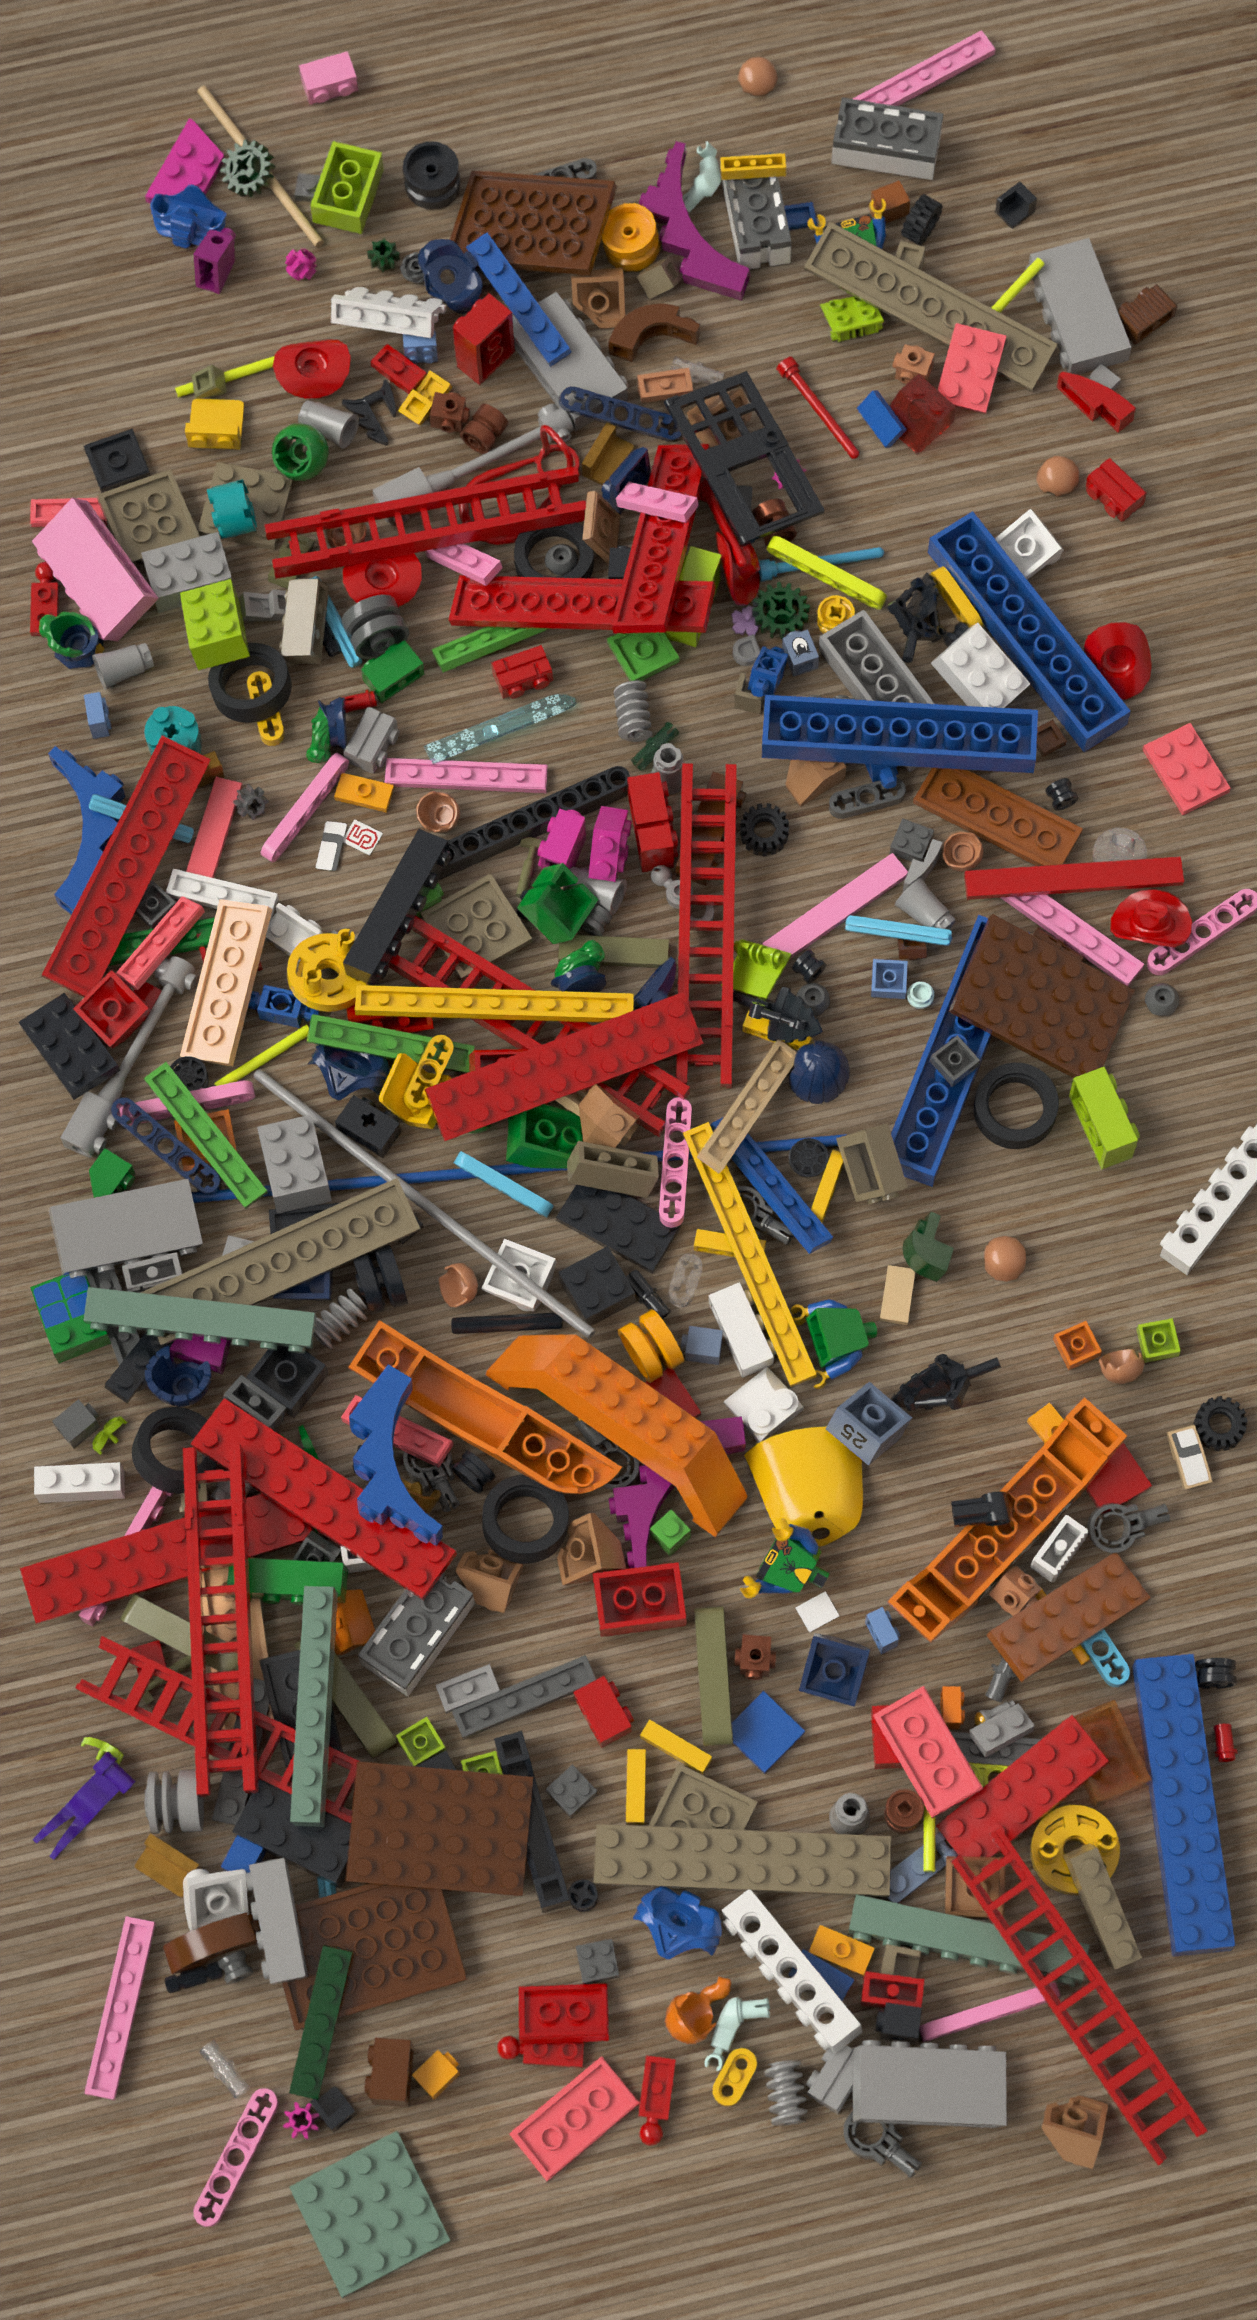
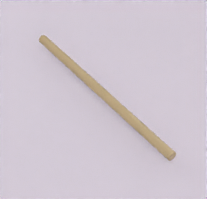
M201 86L197 91L233 140L243 146V141L246 140L207 87ZM275 177L274 179L268 178L269 187L316 248L321 247L324 241Z

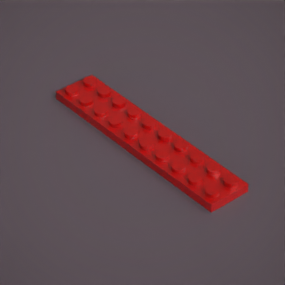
M687 444L658 445L648 486L697 497L699 501L705 476ZM701 444L704 450L710 448L709 444ZM696 510L686 523L640 513L611 625L613 634L663 633L667 631Z
M459 575L448 620L451 626L612 630L611 625L623 579L495 576L487 585H483L467 576ZM713 581L678 582L666 632L706 633L716 589Z
M163 735L161 736L41 977L83 997L102 980L211 759Z
M682 992L424 1090L445 1142L704 1043L686 996Z
M225 1398L190 1443L196 1450L230 1471L229 1444H241L244 1451V1473L247 1484L423 1601L457 1555L454 1549L442 1541L437 1546L431 1542L424 1543L420 1541L410 1529L406 1527L400 1528L393 1524L389 1516L383 1525L376 1521L369 1522L359 1514L357 1498L363 1492L362 1488Z
M264 1494L246 1498L248 1558L304 1542L312 1531L309 1524ZM231 1509L200 1512V1530L232 1528ZM185 1517L19 1568L36 1625L188 1578ZM233 1538L200 1540L201 1559L233 1556ZM216 1567V1568H204V1569H201V1570H202V1573H205V1572H208V1571H211V1570H214V1569H218V1568H221V1567Z

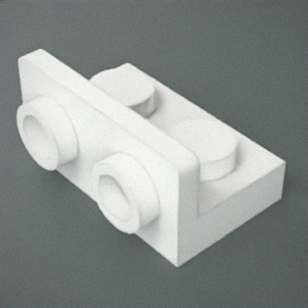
M278 903L275 907L276 914L269 921L265 940L290 956L295 947L303 940L323 933L321 926L311 919L306 921L300 917V913L292 906L287 905L285 907Z

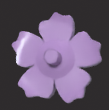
M748 605L742 609V613L737 610L732 613V622L735 624L732 629L735 633L744 635L746 631L748 636L756 635L759 626L754 624L755 617L752 616V608L754 607Z

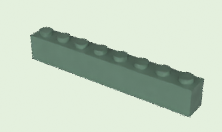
M88 1287L84 1322L91 1324L90 1329L107 1331L108 1326L118 1327V1332L126 1334H136V1330H145L148 1336L164 1337V1333L175 1334V1339L192 1341L193 1336L204 1337L203 1342L220 1344L221 1339L232 1340V1345L249 1347V1342L260 1343V1348L277 1350V1345L289 1347L288 1351L294 1353H305L306 1349H313L317 1318L314 1312Z
M304 1586L290 1822L295 1826H325L338 1592L334 1587Z
M861 1895L855 1896L848 1934L854 1935L853 1939L857 1941L871 1943V1939L883 1941L882 1945L885 1947L886 1944L898 1947L900 1945L912 1947L913 1950L921 1951V1955H929V1952L940 1953V1958L948 1961L958 1962L959 1958L970 1960V1965L987 1968L988 1964L1000 1966L999 1971L1004 1973L1017 1974V1970L1025 1972L991 1923ZM1018 1930L1014 1933L1026 1951L1048 1937L1047 1935ZM1059 1939L1034 1956L1032 1960L1042 1975L1045 1976L1070 1959L1072 1955L1062 1940ZM1080 1943L1088 1955L1089 1944ZM1077 1964L1056 1978L1058 1979L1057 1983L1075 1987L1076 1983H1082L1084 1973Z

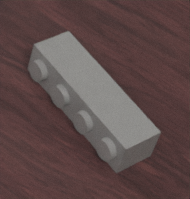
M281 1858L249 1865L250 1872L246 1873L248 1890H254L256 1902H251L253 1919H259L261 1931L256 1932L259 1950L264 1949L266 1961L261 1962L264 1979H270V1984L275 1985L308 1978L287 1860Z

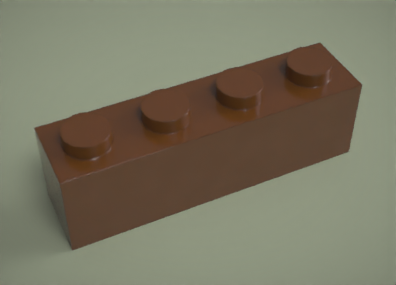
M712 772L706 789H725V775ZM736 779L737 809V807L742 808L746 798V792H743V781ZM701 801L696 815H725V801ZM692 827V841H724L725 828ZM691 853V867L718 868L719 863L716 861L719 854ZM680 856L676 864L677 877H680ZM691 880V881H692V882H695V883H698V884H701V885H704V886H707L709 880Z

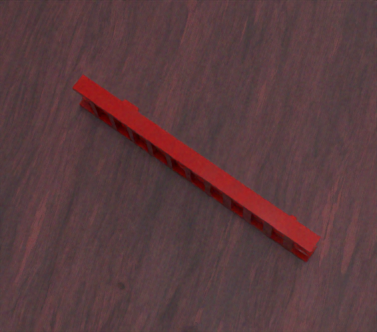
M577 466L339 510V508L321 511L317 515L264 524L267 541L289 536L291 539L289 541L291 556L272 559L275 579L584 521L586 501L563 504L559 490L560 485L579 482ZM547 488L551 505H548L547 508L537 509L533 491ZM522 493L526 512L511 514L507 495ZM496 498L500 516L485 519L481 500ZM470 503L474 521L458 524L454 505ZM445 507L450 526L432 529L427 510ZM420 512L424 531L406 534L401 515ZM394 517L398 536L379 539L375 520ZM368 522L372 541L353 544L349 525ZM342 527L346 546L327 549L323 530ZM316 532L320 550L301 554L297 535Z
M682 763L678 994L684 992L691 1011H722L721 1028H698L701 1038H721V1055L688 1054V1050L677 1054L676 1079L686 1085L688 1064H695V1066L721 1065L720 1087H732L737 764H726L725 789H693V764ZM692 801H725V815H692ZM692 827L725 828L724 841H692ZM691 853L724 854V868L691 867ZM691 880H724V895H691ZM690 905H723V921H690ZM690 931H723V948L690 947ZM690 957L723 958L722 974H689ZM689 984H722V1001H689Z
M417 916L414 917L412 931L427 939V943L412 963L400 955L393 956L389 962L390 969L419 987L451 988L445 983L457 965L462 961L473 968V970L460 988L474 989L481 978L486 976L495 982L492 989L535 991ZM439 947L451 955L435 977L425 972L423 968ZM470 1018L517 1049L529 1050L542 1045L534 1039L547 1022L535 1020L527 1033L524 1034L512 1026L515 1020ZM558 1021L564 1027L555 1040L570 1035L573 1031L578 1032L592 1025L587 1022ZM654 1064L633 1070L618 1091L613 1090L604 1083L598 1084L640 1116L635 1123L658 1137L661 1136L665 1128V1122L648 1111L652 1110L662 1096V1091L667 1089L683 1100L690 1094V1087ZM641 1074L654 1081L656 1085L642 1105L639 1106L626 1098V1095ZM592 1086L586 1088L585 1090L589 1092Z
M229 1444L230 1471L221 1469L198 1473L197 1450L194 1447L183 1448L196 1792L200 1798L211 1796L210 1773L243 1771V1791L245 1793H259L244 1451L241 1444ZM230 1481L231 1499L199 1502L198 1484ZM231 1509L232 1528L200 1530L199 1512ZM233 1538V1556L201 1559L200 1540ZM234 1566L235 1585L202 1587L201 1569ZM235 1595L236 1613L203 1616V1597ZM236 1623L237 1642L204 1643V1626ZM238 1653V1670L206 1673L205 1655ZM239 1683V1699L207 1702L206 1686ZM240 1712V1729L208 1731L207 1715ZM241 1741L242 1758L209 1760V1744Z
M101 1636L98 1648L115 1656L116 1659L101 1688L81 1679L75 1689L195 1748L194 1733L189 1731L194 1722L193 1696L178 1725L163 1719L179 1688L193 1694L192 1679ZM130 1663L142 1670L127 1700H124L112 1693L127 1664ZM154 1675L167 1681V1684L151 1713L138 1705ZM206 1687L208 1702L233 1700ZM255 1710L256 1725L272 1733L257 1763L258 1779L292 1795L294 1755L283 1777L267 1770L266 1767L281 1737L295 1744L296 1730ZM240 1712L232 1713L240 1717ZM230 1713L217 1714L209 1731L222 1730ZM241 1741L235 1742L231 1751L216 1744H209V1755L219 1760L242 1758L240 1756ZM329 1747L328 1772L332 1764L335 1763L349 1770L350 1773L336 1801L333 1802L326 1798L325 1811L351 1823L352 1811L345 1808L344 1805L355 1784L358 1760Z
M997 1828L989 1835L1004 1857L999 1860L997 1858L981 1868L982 1872L976 1876L961 1855H958L950 1862L1145 2149L1159 2166L1167 2157L1154 2138L1181 2119H1184L1195 2137L1206 2133L1207 2129L1002 1829ZM1009 1863L1021 1882L992 1901L980 1883ZM1024 1889H1027L1038 1907L1009 1926L997 1908ZM1041 1914H1044L1055 1932L1026 1951L1014 1933ZM1061 1939L1072 1957L1043 1976L1032 1958ZM1078 1964L1090 1982L1063 2001H1060L1049 1983ZM1095 1989L1106 2007L1077 2026L1066 2009ZM1113 2015L1123 2032L1094 2051L1084 2035ZM1131 2042L1141 2057L1111 2076L1102 2061ZM1146 2068H1149L1158 2082L1129 2102L1119 2087ZM1166 2093L1175 2108L1146 2127L1137 2112Z

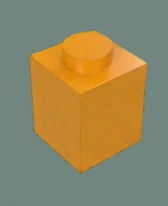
M437 2050L412 2076L435 2100L460 2075L456 2069L459 2063L448 2051L443 2055Z

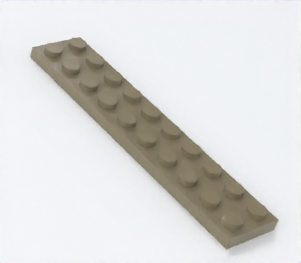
M829 222L804 266L806 271L948 347L950 346L956 323L1007 336L997 373L1031 392L1034 390L1058 347V344L832 222Z
M395 1178L141 1293L253 1306L349 1263L353 1259L416 1233L421 1229L398 1178ZM164 1333V1337H157L161 1346L177 1340L175 1339V1334Z
M596 1824L594 1885L889 1897L891 1836Z

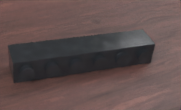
M418 829L343 961L346 975L372 986H376L380 979L385 978L391 958L398 955L404 935L409 934L413 928L414 917L418 911L421 912L424 909L427 894L430 889L433 890L436 887L440 871L443 867H447L451 860L452 853L450 852L448 840Z

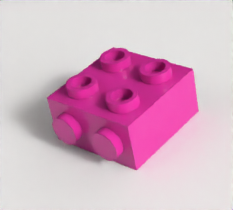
M601 806L593 830L588 878L615 882L618 872L623 873L629 851L627 839L630 836L632 821L627 820L628 810Z
M559 809L557 816H552L549 821L547 840H542L537 855L540 856L538 866L541 867V871L545 867L563 863L569 870L572 866L575 867L586 841L585 817L575 810L569 809L565 811Z

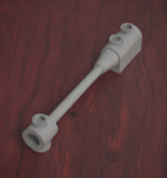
M556 404L546 405L538 413L540 427L451 471L447 470L424 476L420 467L373 489L374 502L376 504L444 491L455 480L540 439V428L542 425L550 426L564 442H567L571 438L570 432L574 430L570 417L562 408L558 409ZM547 433L548 441H554V439ZM408 514L401 515L403 522L409 518ZM394 517L385 518L387 523L392 520L395 522Z
M172 956L170 960L165 958L157 967L155 977L164 986L162 992L121 1063L120 1071L107 1082L98 1095L88 1091L83 1096L60 1137L64 1147L89 1158L92 1157L94 1152L102 1153L107 1144V1139L103 1138L107 1128L114 1130L118 1125V1122L112 1116L111 1107L114 1101L120 1098L125 1084L124 1081L173 993L183 994L185 988L192 990L196 985L198 976L194 974L196 969L189 962Z

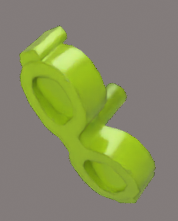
M121 1416L110 1419L104 1425V1429L94 1437L93 1449L101 1455V1450L108 1438L116 1444L119 1439L112 1433L122 1424H127L128 1422Z
M84 1737L81 1744L83 1747L87 1744L100 1748L96 1757L97 1760L103 1757L105 1751H109L118 1759V1764L121 1763L124 1757L118 1748L99 1739Z

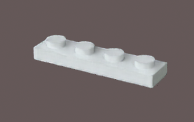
M173 869L166 893L173 899L179 900L183 896L199 905L214 909L218 908L219 900L269 906L272 909L270 920L273 917L278 901L277 893Z

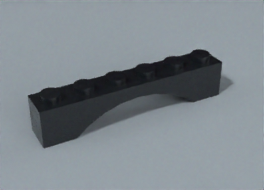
M518 1731L494 1738L503 1774L533 1777L526 1857L542 1914L570 1906V1899L523 1732Z

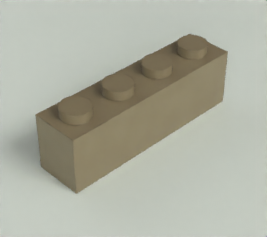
M1089 1843L1063 1854L1107 1965L1116 1970L1141 1959V1954L1098 1848Z

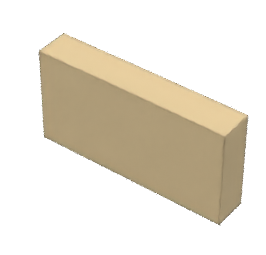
M888 1265L880 1321L908 1325L915 1271L912 1269Z

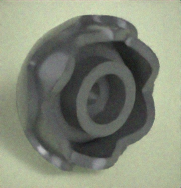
M419 252L407 255L400 266L403 277L412 283H422L425 281L418 262Z
M566 544L554 545L547 551L545 556L546 567L555 575L569 573L576 567L578 561L576 551Z
M806 984L797 992L796 996H800L805 1001L804 1004L807 1008L809 1007L813 1010V1016L821 1015L830 1005L829 993L820 984Z
M1166 983L1153 985L1145 995V1003L1149 1011L1154 1015L1169 1016L1179 1006L1178 992L1174 987Z

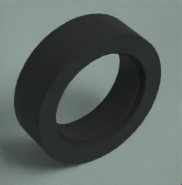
M576 522L520 533L514 547L515 568L518 577L590 578L594 568V551L582 540L584 527ZM562 537L571 541L578 548L580 559L576 567L569 573L559 577H549L538 573L531 566L528 556L532 547L544 538Z
M247 643L249 657L210 668L208 685L217 709L231 720L243 723L265 720L280 711L290 697L292 681L283 656L273 647L261 643ZM259 665L270 669L275 674L271 688L257 698L239 700L231 697L225 691L226 683L231 675L244 667Z
M1015 1062L1000 1065L988 1072L979 1083L974 1101L976 1124L982 1134L998 1146L1008 1149H1024L1041 1142L1054 1126L1059 1107L1057 1090L1051 1079L1043 1071L1032 1065ZM1007 1083L1028 1085L1040 1096L1043 1104V1113L1040 1119L1030 1127L1024 1129L1007 1128L998 1123L991 1114L989 1099L992 1093Z
M166 1407L148 1415L140 1425L132 1445L133 1463L140 1476L151 1486L161 1491L174 1494L185 1493L184 1470H174L160 1463L151 1450L150 1441L154 1435L165 1430L181 1431L194 1439L208 1420L201 1414L182 1407ZM202 1454V1462L197 1466V1472L205 1473V1471L215 1470L217 1463Z
M525 1475L506 1478L494 1486L485 1499L482 1512L484 1537L491 1549L508 1561L520 1564L540 1562L552 1556L561 1547L566 1538L569 1518L568 1505L561 1492L549 1489ZM523 1496L533 1497L548 1506L554 1521L547 1534L535 1541L521 1542L508 1537L501 1530L497 1521L498 1513L503 1505L514 1498Z

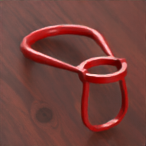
M542 425L540 437L543 448L538 456L488 470L475 476L466 486L487 483L533 462L537 465L538 473L544 472L541 468L542 460L553 451H563L567 460V467H573L575 461V466H577L579 471V457L575 450L567 446L550 426ZM547 433L557 444L549 445ZM549 495L537 509L547 508L551 504ZM469 503L459 504V518L462 523L473 522L469 514ZM520 533L481 541L493 545L512 544L516 542Z

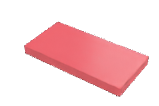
M924 1686L873 1715L932 1818L983 1790Z
M601 2056L510 2132L509 2135L548 2182L640 2103Z

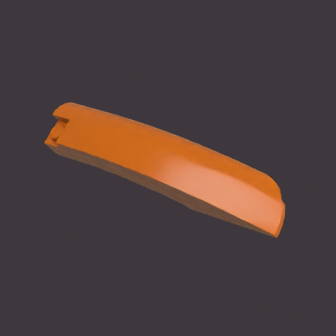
M380 1320L348 1367L372 1384H374L388 1364L412 1378L413 1391L405 1405L484 1453L554 1491L566 1494L591 1492L606 1485L622 1469L620 1465L529 1407L519 1404L460 1371Z

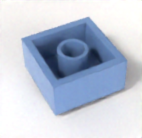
M435 331L431 338L403 334L404 355L414 364L438 362Z
M100 692L85 694L84 700L88 725L93 739L110 736L109 730L112 728L105 697L102 698Z
M873 959L871 997L905 999L908 961Z
M883 1607L867 1614L865 1624L881 1654L896 1648L900 1637L898 1629L893 1627L890 1622L892 1618L889 1612L884 1611Z

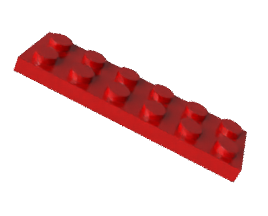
M1071 1715L986 1784L983 1790L974 1794L937 1824L936 1827L958 1855L962 1857H994L1001 1851L989 1835L997 1828H1001L1012 1843L1110 1763V1761L1077 1719Z

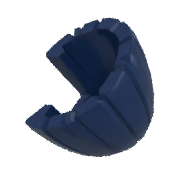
M821 1040L812 1041L811 1044L803 1045L797 1050L794 1059L795 1068L792 1070L788 1082L793 1093H796V1096L805 1102L810 1101L812 1104H822L823 1101L826 1103L833 1101L838 1097V1094L843 1092L848 1083L850 1075L848 1059L844 1052L836 1045Z
M169 1346L157 1351L156 1356L153 1355L149 1360V1364L146 1366L147 1370H145V1380L151 1392L162 1402L174 1407H187L199 1402L205 1396L211 1384V1367L208 1361L203 1362L201 1365L194 1362L176 1364Z

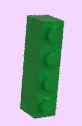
M248 1558L250 1602L252 1598L263 1599L262 1602L268 1604H279L280 1600H291V1604L303 1606L304 1586L334 1587L338 1592L337 1603H345L349 1569L344 1563ZM229 1566L227 1585H235L234 1566Z

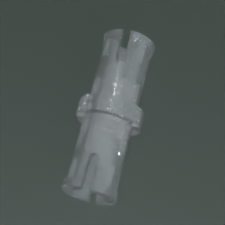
M677 356L673 360V364L676 365L671 366V370L689 368L692 382L695 383L701 381L710 385L721 381L725 375V372L705 367L701 362L696 364Z
M215 2040L209 2042L199 2051L215 2073L213 2075L215 2078L223 2082L235 2100L250 2089V2086L247 2085L235 2069L236 2064L233 2060L229 2061Z

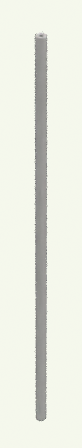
M261 1069L255 1072L253 1077L302 1116L312 1114L313 1123L317 1128L385 1181L389 1182L398 1178L408 1199L588 1339L594 1335L596 1331L594 1328Z

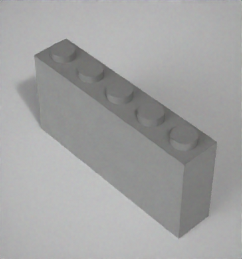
M1087 238L1030 254L1029 264L1026 265V269L1037 257L1045 263L1031 280H1033L1035 285V298L1038 303H1042L1044 308L1042 310L1043 319L1046 324H1050L1052 329L1051 339L1058 344L1060 350L1059 360L1062 368H1066L1068 373L1079 375L1095 370L1100 364L1107 367L1129 361L1131 345L1090 239Z
M555 292L538 302L572 351V353L551 367L516 318L512 317L516 351L558 408H561L558 402L560 393L570 386L625 402L628 401V382L624 376H619L616 373L615 366L610 357H604L596 338H590L582 319H576L573 315L572 307L567 299L564 298L562 300L559 294ZM570 393L568 396H565V399L569 401L568 405L570 406L574 402L582 403L580 409L584 410V403L587 397L584 396V399L580 401L574 399V394ZM591 400L589 404L590 410L595 414L601 413L603 410L602 403L599 400ZM567 412L575 432L594 421L593 419Z
M189 1179L52 1206L48 1210L62 1275H70V1279L87 1276L86 1271L97 1269L98 1273L115 1270L114 1265L123 1263L127 1265L142 1261V1259L155 1258L175 1252H180L181 1256L197 1253L196 1248H200L203 1244Z
M862 2041V2045L853 2048V2122L1000 2128L1006 2126V2052H997L996 2046H978V2051L967 2050V2045L962 2044L949 2045V2049H939V2044L922 2043L920 2048H911L909 2042H892V2047L881 2046V2041Z

